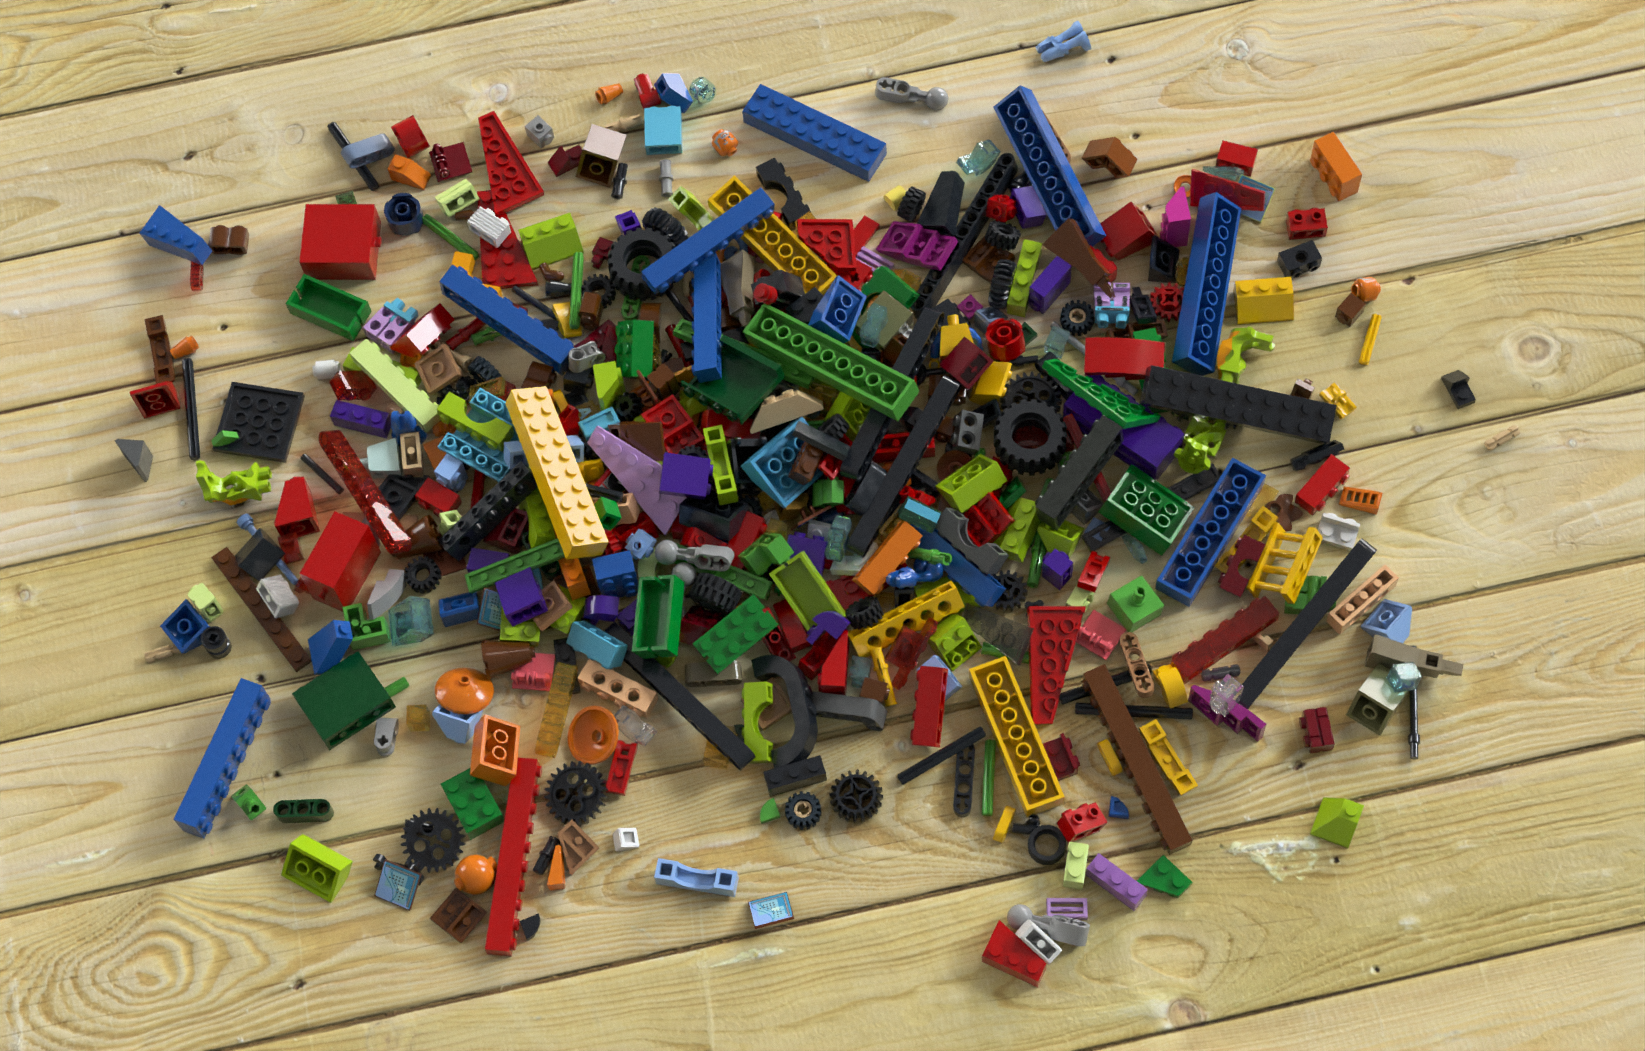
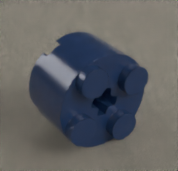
M409 193L393 195L392 199L389 202L387 201L384 206V214L390 229L396 235L418 233L421 230L424 217L419 201Z

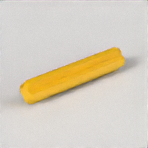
M1372 314L1359 358L1360 364H1369L1382 318L1381 315Z

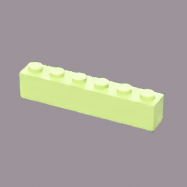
M365 339L350 352L353 362L404 412L410 411L416 418L417 425L425 433L441 421L437 412L439 405L436 402L432 403L424 390L419 391L416 388L417 384L411 378L407 379L404 376V371L399 366L395 367L392 364L391 358L387 354L383 355L375 342L370 343Z

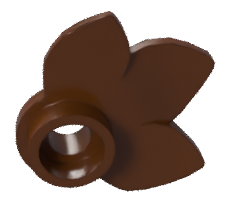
M1281 494L1275 501H1270L1265 506L1268 510L1272 508L1277 510L1275 515L1278 519L1276 522L1285 531H1291V522L1298 520L1303 515V512L1298 507L1292 505L1293 495Z

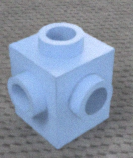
M638 529L635 534L632 533L628 537L625 548L631 551L632 558L635 560L638 558H649L654 551L652 547L657 540L643 529Z

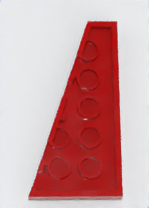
M495 111L478 117L495 216L502 215L544 196L542 187Z
M491 190L477 191L479 197L478 209L481 206L485 210L489 208L494 212ZM504 213L497 216L499 219L503 217L509 222L511 233L498 248L480 237L483 284L498 286L500 289L513 288L515 285L518 287L538 285L507 214Z
M1086 606L1027 607L1031 717L1035 725L1053 724L1059 703V695L1061 689H1063L1065 675L1069 668L1076 644L1075 640Z

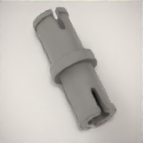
M664 159L660 161L661 175L659 176V181L661 182L662 189L661 196L671 197L673 194L672 181L674 180L671 174V161Z

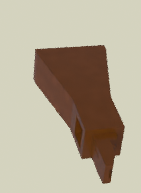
M1068 218L1042 245L1079 270L1092 286L1100 287L1109 298L1114 299L1116 297L1114 290L1108 284L1110 281L1108 277L1111 273L1096 258L1077 222L1074 219Z

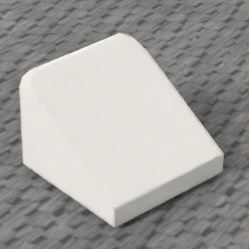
M618 828L613 832L615 851L639 847L636 828Z

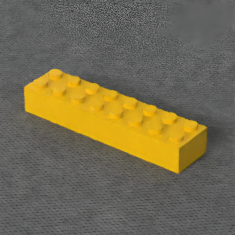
M734 175L708 199V207L719 217L752 194V192ZM774 213L769 218L760 220L755 228L747 229L743 236L740 237L773 271L783 270L801 277L805 293L815 287L822 295H825L837 276Z
M1004 656L970 668V681L1026 818L1032 814H1038L1063 805L1064 794L1007 657Z

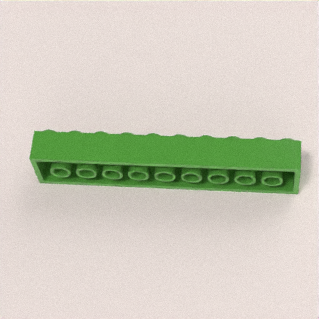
M763 304L743 330L750 344L896 421H899L920 392L915 380L770 305Z

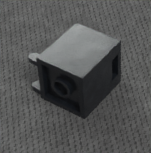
M765 436L759 439H741V437H736L726 443L738 496L742 494L757 496L763 491L749 478L741 465L767 443Z

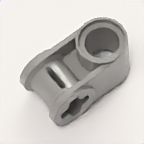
M594 341L569 351V369L574 373L582 372L593 367L595 364H601L605 360V354L599 351Z
M380 717L376 720L374 744L381 756H389L394 752L399 729L398 718Z

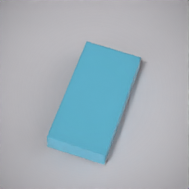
M609 407L578 422V425L586 440H589L596 426H600L608 431V425L620 423V420L613 407Z

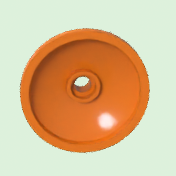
M462 667L449 670L439 677L435 685V697L438 703L444 709L456 714L479 712L490 704L494 695L492 681L487 679L486 674L473 668Z
M588 706L575 715L568 730V746L575 759L584 764L596 765L605 761L613 753L619 735L618 724L614 715L608 709L601 706Z

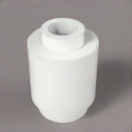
M334 359L316 361L312 367L314 377L317 376L318 380L341 376L340 362Z

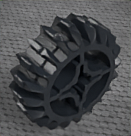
M651 208L642 220L645 230L646 228H652L654 232L656 230L662 232L663 236L667 235L676 247L689 238L688 232L681 225V222L661 208Z
M1000 259L997 262L990 286L989 306L995 309H1005L1007 307L1017 268L1015 262L1008 259Z
M858 769L855 771L856 774L852 775V772L849 770L847 777L841 774L842 780L835 779L836 785L831 786L833 792L829 793L830 798H832L830 804L835 806L833 811L839 812L840 818L846 815L845 820L847 822L853 818V822L857 823V818H861V821L864 823L865 816L872 819L871 812L877 814L878 809L876 807H882L880 801L883 800V795L880 793L883 790L882 787H878V780L873 781V775L867 778V772L864 771L860 775ZM856 783L863 784L869 789L859 788ZM850 785V791L844 793V796H840L844 788ZM854 789L859 796V803L854 798ZM873 796L871 802L863 808L862 803L869 799L868 797ZM846 803V805H854L856 807V810L850 809L846 807L844 804Z

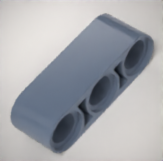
M379 134L345 146L341 150V155L348 166L354 169L391 156L395 151V147L386 134Z

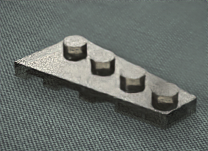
M967 603L962 617L965 618L971 630L996 647L1002 654L1009 657L1015 664L1021 665L1034 628Z

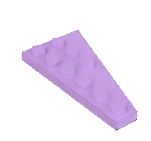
M596 426L587 443L627 491L633 493L637 503L663 534L667 535L679 515V504L687 497L659 494L662 465L600 426Z

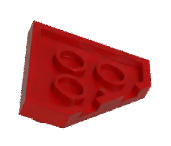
M797 219L798 238L836 271H856L853 219Z

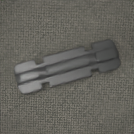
M1238 664L1231 665V667L1212 668L1211 671L1207 669L1201 672V676L1204 682L1211 681L1212 678L1217 680L1228 678L1230 675L1232 677L1239 676L1240 667Z

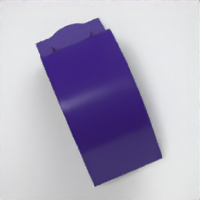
M632 210L615 216L623 236L629 230L633 232L636 231V228H641L640 222Z
M595 595L586 598L584 618H587L588 622L596 626L599 620L614 622L618 616L619 597Z
M821 612L812 619L818 625H813L808 630L807 634L809 636L806 640L810 644H814L824 630L835 639H838L851 622L838 612Z

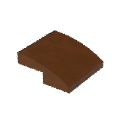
M984 236L964 257L963 263L984 280L991 283L997 262L1000 259H1008L1013 262L1016 258L1013 253L1007 250L1003 251L1002 248L997 249L996 246H991V243H988Z
M456 887L430 917V920L459 943H462L486 915L487 911Z

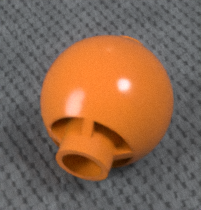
M469 855L463 858L457 865L454 883L459 890H463L468 894H482L493 885L498 864L492 856L486 859L482 855Z

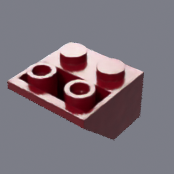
M963 337L940 363V366L961 383L964 388L969 390L994 361L970 340Z
M515 508L484 537L483 543L513 554H519L523 546L522 536L526 531H529L527 512Z
M692 606L681 619L679 642L693 646L696 640L719 623L726 615L716 611L705 610L701 606Z

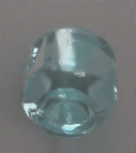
M698 77L692 81L689 91L694 99L704 104L714 99L716 87L707 78Z

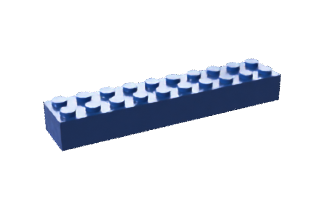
M1021 85L993 106L1055 231L1068 218L1074 219L1088 244L1093 247L1105 238L1106 234L1032 90Z
M1217 192L1201 197L1199 201L1172 358L1174 364L1191 374L1200 376L1208 375L1215 371L1241 214L1239 206Z

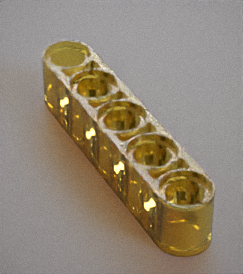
M560 662L556 665L535 746V754L551 758H555L557 755L577 678L578 666Z

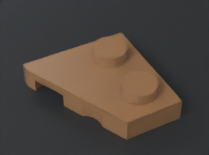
M570 820L557 833L569 872L573 875L599 847L573 820Z

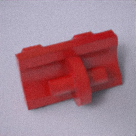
M907 485L899 492L902 497L899 503L903 507H905L908 498L928 508L936 501L933 496L927 495L920 490H914Z

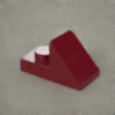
M578 144L566 151L562 146L557 149L548 161V165L556 177L578 167L582 148Z

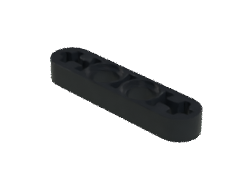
M973 744L968 747L970 750L968 752V760H964V751L958 752L956 759L953 810L955 815L961 818L970 814L972 806L975 746ZM962 765H968L971 770L968 774H962L959 768ZM961 784H966L969 786V791L961 793L958 787ZM961 798H965V807H968L964 809V812L957 808L961 805Z

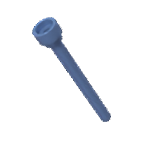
M248 513L238 518L236 523L241 529L248 530L252 536L257 531L254 527V520ZM280 559L276 564L277 567L293 585L298 584L297 577Z

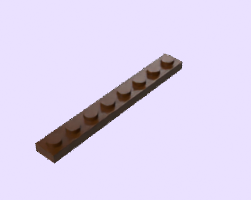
M228 547L212 556L211 558L293 669L298 672L311 663V658L282 619L274 617L258 593L257 586L246 571L238 566L236 558Z

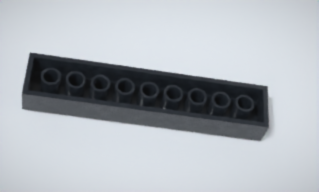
M1153 365L1146 369L1140 404L1143 406L1320 444L1330 443L1337 407L1334 404Z

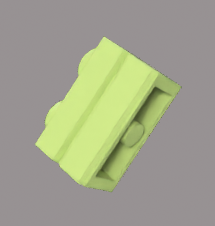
M464 179L437 195L435 199L442 212L449 218L455 212H459L479 200V197L473 185L467 179Z
M203 583L195 585L190 589L188 597L208 623L213 622L223 614L220 604Z
M1069 842L1063 887L1083 889L1089 849L1088 844Z

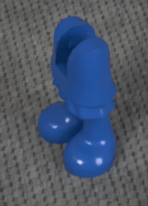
M399 411L391 413L392 439H397L399 446H401L400 434L419 432L421 444L426 440L427 433L417 425L416 418L410 411H405L404 414H399Z
M915 560L913 569L906 566L887 575L886 582L889 586L898 587L899 589L913 588L917 582H936L943 576L942 564L933 565L928 564V561Z

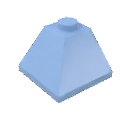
M1384 599L1360 627L1372 637L1376 634L1404 643L1410 633L1412 607Z
M439 704L433 710L432 716L447 738L454 740L456 743L465 744L473 736L474 727L480 720L483 710L473 714H456L444 709Z

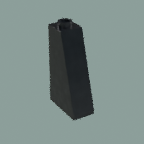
M941 171L917 224H920L924 229L937 230L943 236L955 235L965 184L959 173L956 171Z

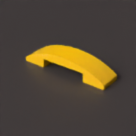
M1262 506L1240 537L1243 538L1245 534L1262 542L1278 517ZM1236 542L1215 564V567L1221 572H1227L1229 566L1226 563L1230 555L1234 556L1237 548L1234 547ZM1243 560V561L1239 564L1238 569H1239L1247 560Z
M1157 719L1140 727V733L1155 761L1179 795L1182 796L1198 787L1195 779L1189 770L1185 769L1168 742L1167 735Z

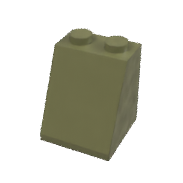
M883 290L857 320L855 332L864 339L866 337L870 340V344L876 350L881 349L884 352L893 337L900 333L904 334L914 324L913 313Z
M1378 663L1358 690L1346 715L1376 734L1381 735L1410 688L1405 687L1400 689L1402 684L1405 683L1407 686H1410L1411 682Z

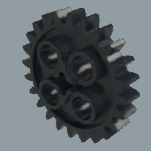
M1031 371L1030 376L1023 372V377L1017 374L1016 381L1010 378V385L1005 384L1007 390L1004 397L1000 398V403H1002L1001 410L1005 408L1009 410L1010 404L1020 402V400L1026 399V402H1031V399H1035L1037 403L1044 401L1048 403L1049 408L1053 406L1057 409V412H1060L1061 406L1059 405L1062 404V399H1060L1061 392H1057L1058 385L1053 386L1054 380L1047 381V375L1041 378L1040 372L1037 376H1034L1033 371ZM1029 387L1032 390L1026 391L1024 388ZM1045 396V397H1047L1048 399H1047V400H1042V399H1040V397Z
M571 761L570 767L564 763V770L557 767L558 774L551 773L553 781H546L550 784V788H544L545 791L549 792V795L544 796V798L550 800L546 806L548 808L552 807L549 813L552 815L556 814L554 818L557 820L561 819V822L564 824L570 820L576 821L579 826H581L582 820L588 824V817L596 819L594 813L601 814L602 812L599 807L606 806L602 802V799H608L603 794V792L608 791V788L602 786L606 783V780L600 779L603 774L600 772L596 773L598 769L596 767L591 768L589 763H586L584 766L581 761L578 762V765ZM578 775V781L572 784V778ZM593 787L592 794L587 796V789ZM566 791L565 798L560 800V793ZM574 791L579 793L578 796H575ZM580 803L581 808L575 812L574 806Z
M428 808L427 814L420 810V817L413 814L414 821L407 820L410 827H403L407 834L400 837L406 839V842L400 845L406 846L407 849L402 853H409L408 858L414 860L413 864H416L419 860L422 864L420 867L421 871L425 866L428 873H430L432 867H434L436 873H438L440 866L446 870V864L448 863L453 866L452 859L459 860L456 854L463 853L459 849L460 846L466 844L460 841L461 838L466 837L464 834L459 833L463 827L456 826L459 820L452 821L453 814L448 817L446 816L447 810H444L442 814H439L438 808L435 809L434 813ZM429 821L433 824V830L430 833H425L422 830L424 822ZM444 829H449L452 836L449 840L445 841L441 838V832ZM419 832L429 837L436 835L437 840L449 844L450 847L446 848L436 843L430 846V841L418 837L416 833ZM418 840L424 841L426 845L425 849L420 852L414 848V844ZM435 848L443 849L444 856L441 859L434 858L433 851Z

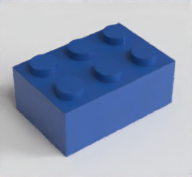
M630 550L592 559L601 595L619 598L637 595L639 582Z

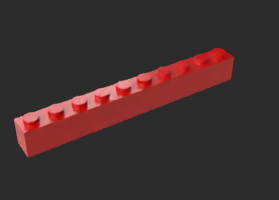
M518 757L516 776L510 781L485 951L488 955L512 957V951L516 950L517 939L514 937L515 931H518L520 926V920L517 917L518 911H522L523 905L520 897L521 892L525 891V880H523L524 873L528 871L526 856L531 851L529 836L534 831L532 816L536 815L537 804H535V796H539L540 790L537 782L538 778L542 776V766H540L538 759Z

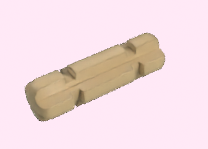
M1512 425L1507 431L1504 430L1493 436V439L1486 440L1484 442L1486 449L1492 451L1497 448V445L1500 446L1511 440L1512 437L1518 436L1520 430L1517 426Z
M172 643V646L166 645L154 649V652L152 650L145 652L144 655L147 663L156 661L155 659L161 660L173 656V653L179 654L181 652Z

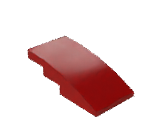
M1086 338L1085 376L1105 375V378L1125 377V380H1144L1147 367L1153 365L1164 368L1165 343L1131 338Z
M673 394L641 414L645 422H662L666 453L677 454L685 446L691 447V445H695V447L699 446L701 450H705L706 455H708L705 438Z
M988 492L977 505L971 506L964 514L969 520L967 525L968 536L972 543L978 547L986 543H993L1015 522L993 492Z

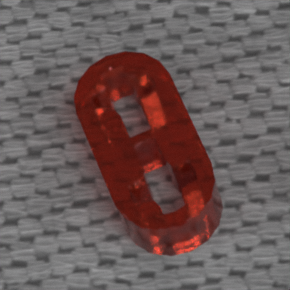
M191 261V290L202 291L204 265Z

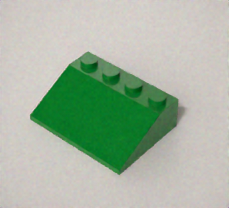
M1131 464L1098 512L1163 556L1195 507Z

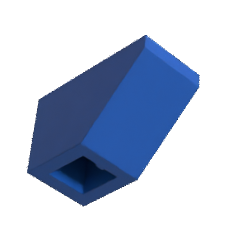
M662 73L654 84L660 98L671 106H680L681 113H685L693 103L680 74Z

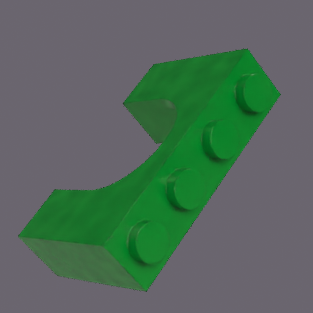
M880 266L874 270L870 281L866 282L861 288V292L867 297L858 319L867 310L870 301L880 295L883 290L908 310L920 295L888 267ZM854 328L852 337L862 348H873L870 344L871 341L866 337L864 339L861 338Z

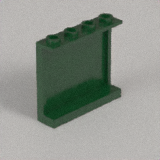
M723 335L720 338L722 345V379L700 383L697 376H695L689 384L683 380L681 384L684 389L683 392L687 397L695 398L701 405H707L717 414H723L731 422H737L742 425L784 379L785 375L781 365Z
M359 651L349 655L345 660L332 666L329 670L292 693L329 751L396 708L391 697Z

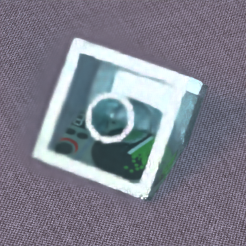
M409 596L388 610L392 646L423 642L434 635L430 599Z

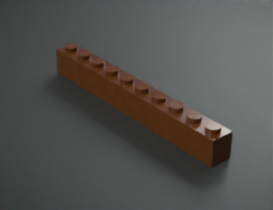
M1103 664L1083 673V680L1081 681L1085 692L1089 691L1091 698H1089L1091 705L1094 709L1097 708L1100 714L1098 715L1099 721L1102 726H1106L1108 730L1107 737L1110 743H1114L1117 748L1115 751L1117 758L1120 762L1123 761L1126 766L1124 768L1125 774L1128 779H1132L1134 783L1133 790L1137 797H1141L1143 801L1142 808L1145 814H1149L1152 819L1150 822L1152 829L1155 833L1158 832L1161 837L1159 842L1164 851L1167 850L1170 855L1190 846L1193 840L1106 665Z

